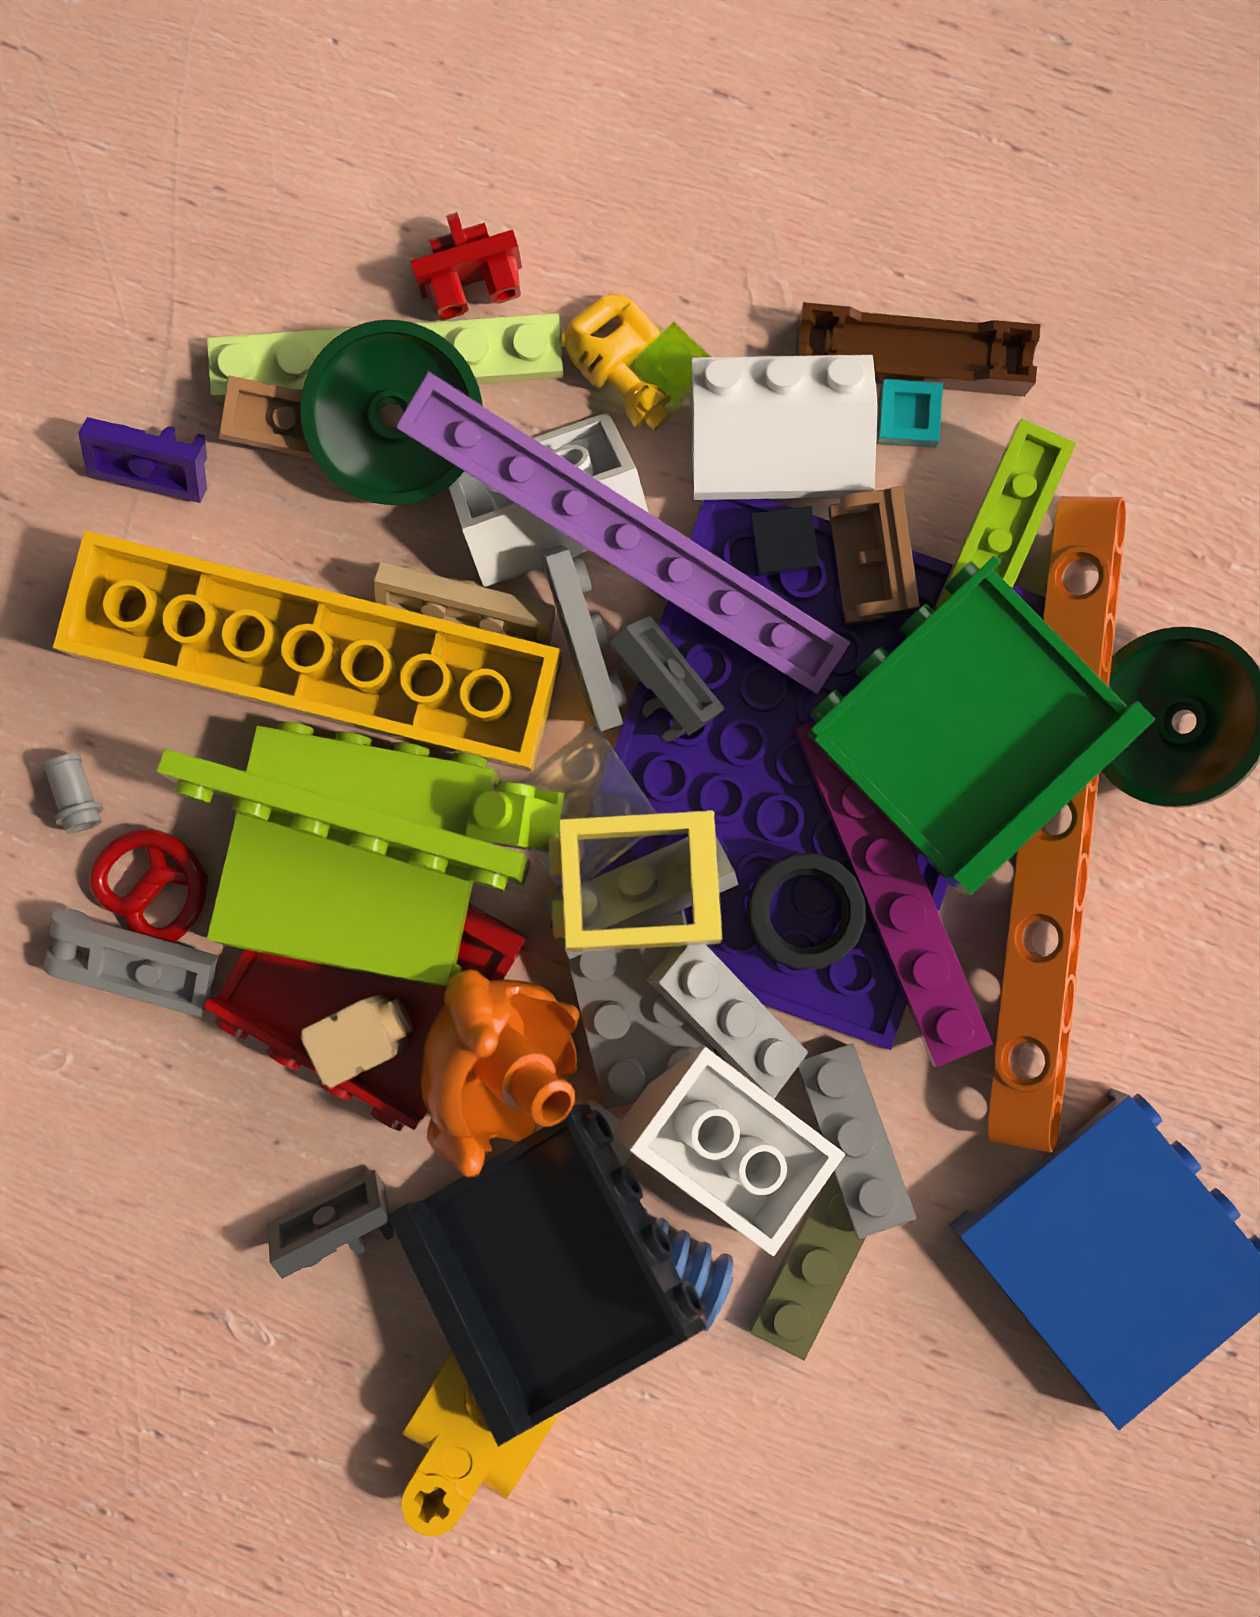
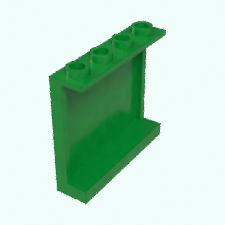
M995 555L980 569L972 561L962 568L944 586L952 596L935 612L927 603L921 607L899 629L907 639L890 655L881 646L861 664L854 673L862 681L845 698L835 689L809 714L817 724L806 735L960 896L972 895L1155 720L1138 701L1126 705L999 576L994 569L1001 561Z

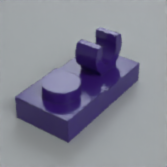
M90 417L86 418L78 432L87 476L201 503L207 491L204 466L207 460L205 435L198 433L194 438V442L188 444L177 441L174 427L168 426L160 433V436L145 433L144 430Z

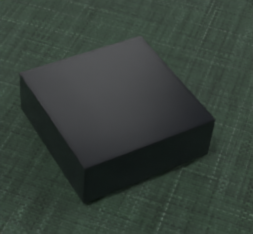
M812 506L751 514L750 520L758 577L818 569L819 559Z

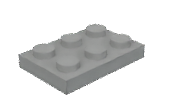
M682 909L642 928L687 925L684 910ZM672 947L588 951L572 959H569L567 955L604 1109L634 1104L649 1083L701 1045L717 1055L716 1050L647 981L648 977Z

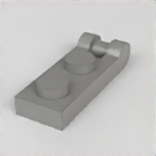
M59 909L52 913L49 933L54 938L53 946L46 950L43 969L48 975L201 1018L206 1010L203 1006L207 999H210L218 955L89 920L88 916L79 910ZM78 946L90 949L89 957L83 956Z

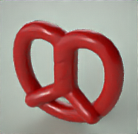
M153 828L129 831L112 840L97 855L89 873V888L94 899L101 907L111 913L123 916L132 932L172 943L179 940L192 928L201 914L206 899L208 875L204 873L198 858L179 839ZM145 847L149 868L124 897L118 896L108 885V875L112 866L127 852L135 848ZM163 852L171 856L181 868L168 866ZM167 883L188 886L186 902L174 921L160 928L154 927L147 922L143 916L144 910Z

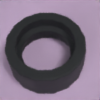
M792 854L771 863L755 879L747 899V924L756 944L773 960L797 970L822 969L842 960L858 943L866 922L865 898L856 878L840 862L820 854ZM797 875H812L825 880L836 891L841 903V919L836 932L826 942L814 947H797L785 942L775 932L770 921V902L774 892L784 881Z

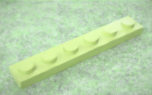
M559 313L415 323L436 332L450 342L469 364L478 384L564 378ZM350 328L207 338L211 397L216 402H224L229 375L302 391L309 369L319 353L334 338Z

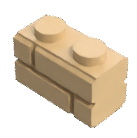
M380 993L303 1029L301 1039L322 1083L332 1088L358 1075L362 1071H366L392 1058L407 1048L409 1040L407 1034L414 1031V1026L405 1006L399 998L390 1001L389 996L386 997L383 993Z

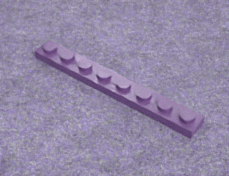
M428 372L396 426L405 434L816 694L819 693L851 643L430 372Z

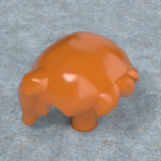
M475 970L460 972L448 979L444 994L445 1005L435 1017L427 1034L421 1069L422 1097L426 1109L431 1116L427 1129V1141L440 1158L455 1165L457 1170L467 1177L479 1174L483 1166L485 1153L492 1151L489 1139L495 1137L518 1142L533 1134L539 1126L550 1127L560 1123L570 1113L575 1101V1091L572 1085L567 1082L568 1075L576 1072L578 1064L577 1050L571 1033L575 1031L580 1013L573 1004L557 1001L550 991L539 984L521 980H488Z

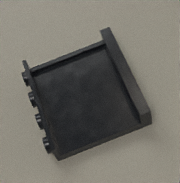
M589 1104L573 1105L570 1113L560 1123L541 1128L485 1162L478 1175L470 1177L464 1175L425 1200L407 1203L387 1215L498 1447L707 1329L701 1318L704 1315V1307L697 1291L690 1282L681 1280L670 1259L673 1256V1248L667 1234L658 1223H651L640 1202L643 1198V1191L638 1179L630 1168L625 1165L621 1166L610 1145L614 1138L609 1124L603 1115L595 1109L592 1110Z

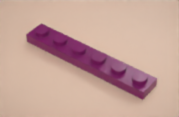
M812 721L795 728L794 733L852 873L864 895L865 904L932 1065L939 1067L993 1045L910 843L806 736L817 723Z

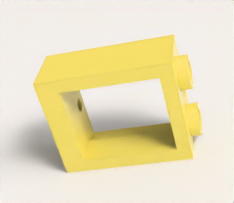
M714 811L560 820V837H549V860L551 875H562L564 900H552V922L554 938H566V949L569 952L720 944L722 933ZM688 834L693 925L583 931L578 840Z

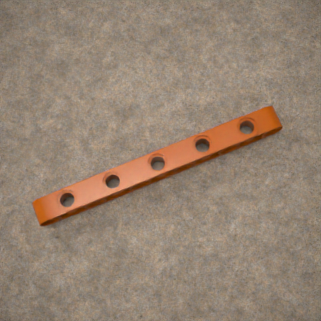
M1061 496L1055 517L1043 620L1109 687L1126 530V502L1124 497ZM1088 570L1098 572L1097 584L1091 591L1081 595L1071 593L1072 580L1076 575ZM1099 774L1067 803L1071 810L1072 820L1065 832L1059 835H1051L1044 825L1017 852L988 1118V1137L992 1143L1053 1153L1057 1145L1069 1056ZM1049 922L1055 927L1059 941L1056 949L1051 954L1041 956L1032 945V935L1037 926ZM1027 1043H1032L1039 1047L1045 1057L1043 1071L1037 1077L1028 1075L1019 1064L1018 1056L1020 1050Z

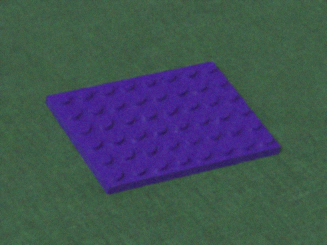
M770 499L704 500L690 540L851 643L819 693L816 694L668 600L659 627L724 706L725 710L691 735L685 732L676 739L665 742L661 736L672 727L673 717L668 710L663 708L648 717L643 715L642 709L649 700L655 698L656 695L651 688L647 689L639 681L589 818L714 811L715 835L735 871L738 885L719 893L722 940L720 944H707L708 948L762 1004L891 1050L907 1003L866 904V922L859 941L842 960L822 969L797 970L773 960L756 944L747 924V899L755 879L771 863L792 854L823 855L840 862L853 875L794 729L814 721L809 714L835 689L845 698L862 681L854 672L878 648L882 646L890 655L907 639L899 629L926 603L932 610L934 609L953 564L912 550L920 607L910 617L845 626L829 520L813 515L819 559L817 570L758 577L750 520L751 514L793 508ZM1013 586L1012 589L1042 618L1046 597ZM688 834L581 840L579 845L581 884L688 837ZM910 844L939 913L949 883ZM797 875L784 881L774 892L770 902V921L775 932L785 942L797 947H814L826 942L836 932L841 919V903L836 891L825 880L812 875ZM691 905L683 909L687 925H693Z

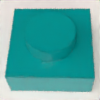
M884 379L880 388L877 444L935 448L940 441L943 383Z

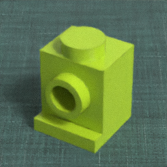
M506 781L498 782L497 791L473 789L465 836L501 847L549 853V837H558L565 793L535 789L534 786Z

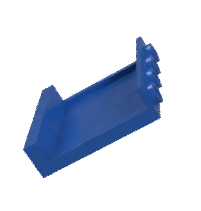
M1112 1088L1106 1093L1112 1102L1058 1146L1053 1153L1046 1156L977 1215L973 1216L968 1210H965L949 1226L1095 1405L1119 1431L1260 1313V1238L1256 1235H1252L1249 1239L1235 1223L1241 1217V1214L1233 1203L1217 1188H1213L1209 1192L1195 1175L1202 1169L1195 1157L1177 1140L1170 1145L1156 1128L1163 1121L1151 1104L1138 1093L1131 1097Z

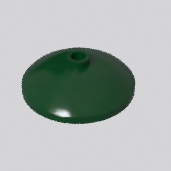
M388 319L366 322L354 326L334 338L323 348L310 367L301 396L300 415L304 437L313 458L322 471L335 484L348 493L372 503L407 505L421 502L441 493L451 486L464 472V470L398 428L386 426L380 417L382 408L389 404L399 406L404 414L428 372L483 406L480 389L469 364L450 342L436 332L424 326L402 320Z
M1170 627L1142 635L1126 644L1112 656L1109 688L1126 705L1138 701L1155 718L1138 737L1101 771L1114 786L1144 803L1165 808H1186L1202 805L1226 795L1238 787L1254 771L1260 762V667L1241 646L1224 635L1211 630L1197 627ZM1186 714H1194L1196 717L1195 728L1189 733H1180L1178 730L1180 718Z

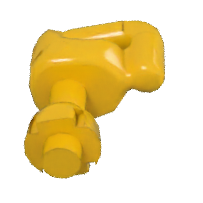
M618 293L607 294L597 299L568 323L565 332L561 334V345L566 347L573 365L580 370L581 374L594 387L599 389L609 383L615 387L624 398L626 415L635 429L647 424L653 431H656L671 417V414L664 408L670 400V396L658 385L641 382L629 368L640 353L653 345L660 336L659 329L635 302L625 295ZM612 318L619 319L620 326L607 337L598 338L591 336V334Z

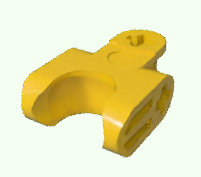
M450 1350L401 1432L402 1435L425 1449L412 1469L401 1499L402 1514L406 1524L416 1533L424 1536H440L450 1531L460 1520L480 1484L503 1499L508 1498L547 1436L559 1413L498 1447L480 1408L477 1407L471 1398L468 1383L452 1350ZM435 1487L442 1488L445 1491V1495H440L435 1502L425 1497L426 1493L430 1494Z

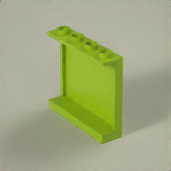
M279 721L277 729L263 726L256 727L246 772L463 836L466 834L472 790H493V788H498V782L501 781L495 770L487 767L488 760L479 756L453 753L451 761L428 757L429 749L405 742H395L393 750L372 747V740L370 738L344 731H337L335 740L313 736V728L290 721ZM236 812L207 940L224 946L446 988L448 979L461 972L462 967L456 964L473 886V882L468 880L471 870L447 864L445 873H438L409 863L410 852L388 846L386 855L381 856L350 846L349 842L352 835L329 829L325 839L291 828L290 825L293 818L271 812L268 821H262Z

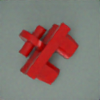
M451 213L446 215L451 233L429 239L433 254L410 261L422 298L428 297L438 318L442 321L461 316L469 310L462 286L484 280L491 303L500 304L521 296L518 269L522 268L519 246L513 229L489 236L485 222L463 229L458 213Z

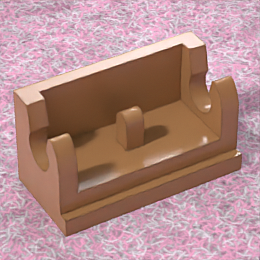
M896 486L884 490L854 493L839 497L840 503L830 505L828 512L844 625L910 617L920 605L903 487Z

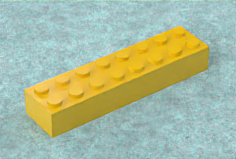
M84 530L53 644L54 649L78 659L453 753L479 756L487 759L488 762L532 773L534 772L562 662L559 648Z

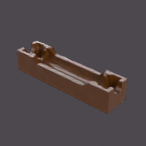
M803 302L798 320L795 356H815L812 355L813 349L809 346L811 328L823 329V332H826L824 356L873 355L875 383H882L884 379L943 383V389L1025 397L1036 383L1037 366H1033L1035 348L1040 339L1041 324L999 320L975 323L860 312L850 306ZM1007 346L1018 347L1016 374H1007V369H1005Z

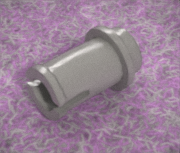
M79 754L62 755L50 759L42 765L59 811L54 816L56 824L63 825L67 834L82 832L101 823L99 813L103 811L102 803L94 802Z

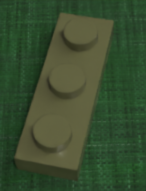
M834 1172L811 1202L749 1325L751 1334L805 1361L866 1239L864 1237L857 1240Z

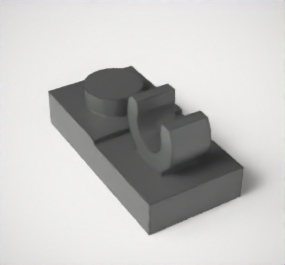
M651 616L626 626L610 641L620 654L619 660L625 671L634 679L641 681L647 689L651 688L656 695L655 698L649 700L642 709L643 715L648 717L661 708L671 713L673 725L661 736L665 742L672 741L685 732L691 735L725 710L724 706Z
M375 1169L267 1223L270 1264L281 1279L302 1268L314 1266L346 1243L357 1254L365 1252L363 1235L374 1229H379L387 1240L394 1237L393 1227L387 1216L390 1213L385 1185Z

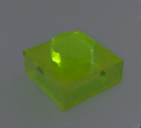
M673 322L633 363V371L646 383L658 385L670 396L668 404L676 410L691 394L692 358L711 356Z

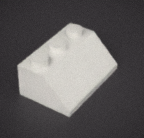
M873 355L692 358L690 416L694 500L839 498L854 493L875 491L877 393Z
M609 412L533 438L648 512L636 466ZM465 471L449 486L464 536L484 587L498 582L516 580L526 572L543 567L539 556L541 551L562 545L570 550L572 558L580 553L589 551V549Z
M703 1045L696 1048L649 1083L613 1132V1136L632 1153L772 1256L776 1254L845 1155L840 1149Z

